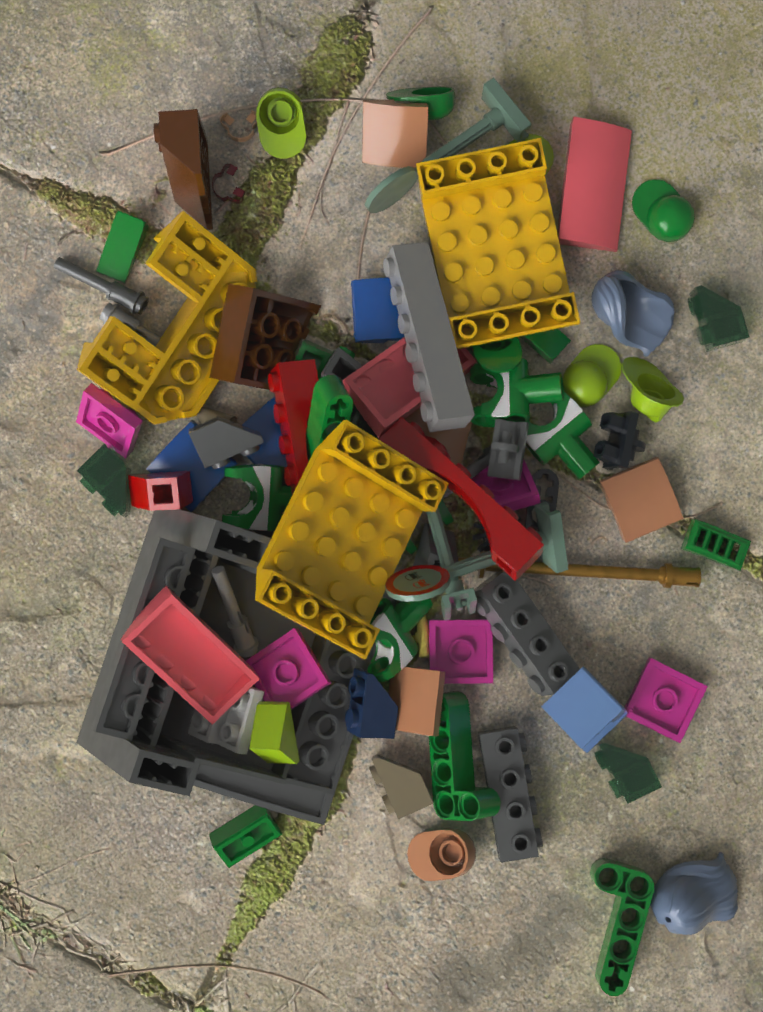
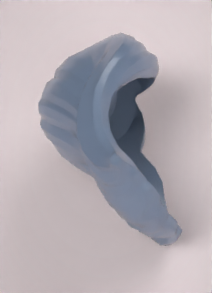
M615 270L606 274L598 280L591 296L592 307L598 318L611 327L614 337L620 343L642 350L644 357H648L656 347L661 345L674 321V304L669 296L665 293L645 288L634 276L622 270Z
M719 852L717 858L711 861L697 860L680 863L668 869L659 878L654 886L650 906L658 923L665 925L671 933L682 935L696 934L709 922L727 921L734 918L738 909L737 878L726 863L722 852Z

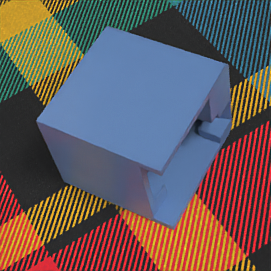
M584 666L541 706L586 753L593 749L628 715L626 709Z

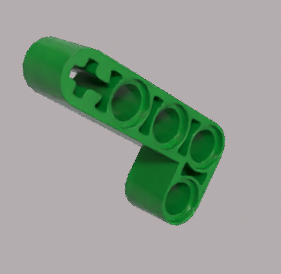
M335 375L322 377L316 382L313 389L306 431L308 461L314 450L343 420L350 421L353 399L339 377Z
M460 691L444 692L439 736H429L434 810L441 819L473 821L495 816L501 806L498 793L493 788L475 787L468 698Z
M601 858L596 860L590 868L591 879L600 890L614 894L616 897L597 962L595 977L606 994L619 996L626 991L629 985L654 893V882L639 867L608 858ZM604 868H612L614 870V876L608 882H601L599 880V874ZM635 877H643V888L638 891H632L630 889L631 881ZM628 908H634L636 910L635 918L630 922H623L621 919L623 911ZM621 939L628 942L624 952H613L615 942ZM610 959L613 960L614 962H616V963H615V967H614V965L612 964V962L610 961ZM613 972H615L618 978L612 979L609 984L605 978L606 976L611 977Z

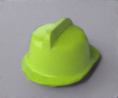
M628 357L623 360L621 365L622 372L632 384L630 401L635 409L653 422H659L669 412L671 407H678L683 404V394L671 384L655 365L638 357Z

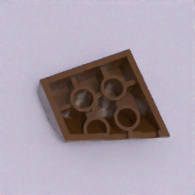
M198 109L159 111V123H154L155 142L159 144V151L163 153L174 202L204 228L213 230L208 138Z
M228 284L209 378L270 390L268 385L269 373H271V370L277 363L295 361L294 353L300 340L306 339L310 331L307 325L312 315L318 314L321 305L251 287Z

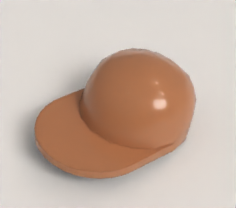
M460 829L422 832L417 834L409 844L408 862L415 875L425 881L453 879L466 874L473 867L476 859V848L470 836Z

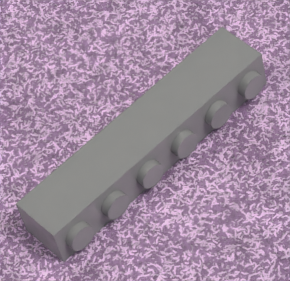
M428 242L392 245L387 257L384 258L383 270L385 276L390 279L392 304L397 306L399 314L398 328L400 333L404 334L406 341V359L412 364L414 371L413 386L415 391L420 394L422 402L420 407L421 417L424 422H427L429 432L465 428L475 414Z

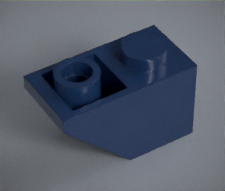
M354 668L353 677L349 682L350 705L345 714L347 731L359 738L394 739L398 706L373 674L361 668Z

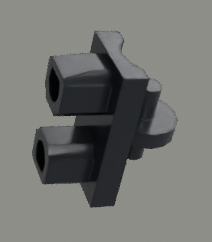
M633 411L624 413L609 412L601 416L600 427L602 430L610 432L608 441H598L595 445L593 456L603 462L602 468L607 470L628 468L629 461H634L635 452L645 451L646 443L638 440L640 432L636 429L638 413Z

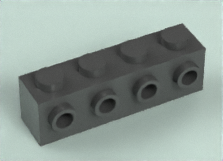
M501 570L474 589L477 598L476 611L486 617L492 626L491 631L493 635L508 648L510 659L517 667L522 668L528 677V684L534 692L541 696L554 695L580 670L518 580H513L504 570Z
M516 726L478 732L486 786L493 788L498 793L501 801L499 812L495 816H491L498 858L503 863L539 857L538 847H543L540 828H534L532 816L538 815L535 797L529 796L527 784L532 783V775L529 764L524 765L522 752L527 751L524 732L519 733Z

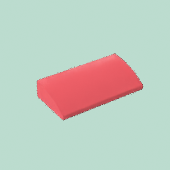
M573 117L569 130L557 228L560 245L617 252L632 130L602 121Z
M405 337L342 381L356 408L378 438L401 417L405 419L421 407L420 394L415 391L413 386L414 371L412 364L407 361L405 355ZM466 348L457 349L465 376L470 372L471 367L475 365L476 360Z
M167 586L147 604L121 638L123 644L212 725L260 679L255 670Z

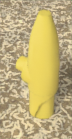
M425 615L417 623V632L415 635H412L418 643L420 658H429V625Z

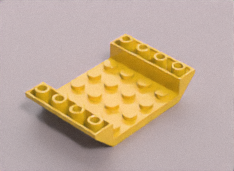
M541 138L416 163L422 207L435 269L457 349L580 324L574 292L570 293L545 179L547 165Z
M343 420L314 450L257 566L255 601L360 658L367 659L380 629L371 625L370 622L386 590L385 583L393 575L422 512H436L449 483L350 421Z

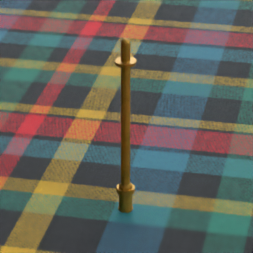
M458 557V561L467 559L465 557ZM534 562L523 573L658 581L663 585V588H671L672 585L699 587L701 583L700 567H675L672 563H664V566H661L659 569L568 564L569 570L556 573L543 562ZM494 564L477 570L478 578L483 579L485 571L498 572L503 569Z

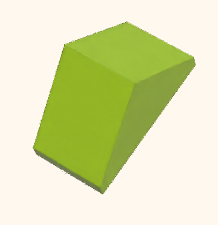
M259 701L257 703L249 749L267 763L298 764L300 761L290 702Z

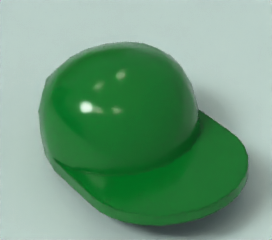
M443 86L406 88L386 93V98L394 101H409V103H427L428 120H439L448 116L453 111L455 106V89Z
M648 180L642 183L634 192L632 197L633 212L647 230L658 240L677 242L684 238L692 229L695 221L694 209L691 203L684 197H681L669 183L663 180Z
M518 337L470 347L476 362L489 372H509L515 369L522 360V348Z

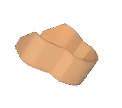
M251 110V113L246 118L252 124L256 119V112ZM228 113L220 117L222 127L228 131V136L232 140L245 142L255 135L254 129L257 126V120L252 125L253 131L248 136L238 138L232 136L229 128L222 123V121H225L230 126L235 120Z

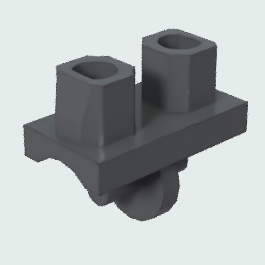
M495 420L487 476L521 480L529 426L527 422Z

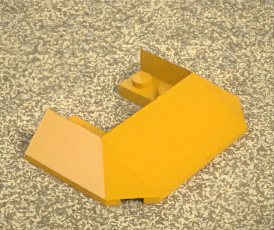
M184 211L180 212L153 238L158 244L145 263L187 296V299L157 345H152L115 316H110L92 343L84 342L77 366L79 372L155 425L170 420L197 416L219 382L218 379L209 377L228 284L256 289L255 282H258L256 269Z

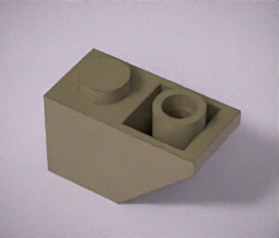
M380 755L372 757L374 765L370 766L369 769L376 785L382 783L387 794L382 796V799L389 814L395 812L397 818L401 819L434 804L419 770Z

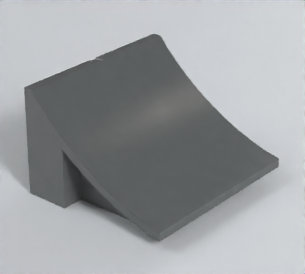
M180 509L155 510L76 743L129 783L190 796L192 787L196 786L249 804L324 825L354 735L347 731L345 714L349 709L351 697L349 682L353 677L354 668H361L368 672V667L371 664L370 661L375 654L376 643L373 644L367 659H362L255 601L257 566L271 538ZM217 566L224 567L241 614L248 618L252 634L259 641L256 653L293 628L299 629L330 679L331 684L291 710L300 760L298 764L267 763L249 748L247 755L238 754L218 744L207 743L188 734L195 708L121 641V638L136 617L165 586L169 587L233 650L235 641L227 625L230 619L212 575V569ZM385 590L382 598L389 599L395 607L397 600L389 597ZM250 656V657H242V658L246 661V660H248L249 658H251L252 656Z

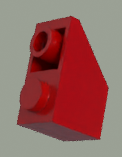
M190 471L128 475L131 506L149 511L182 509L193 502Z

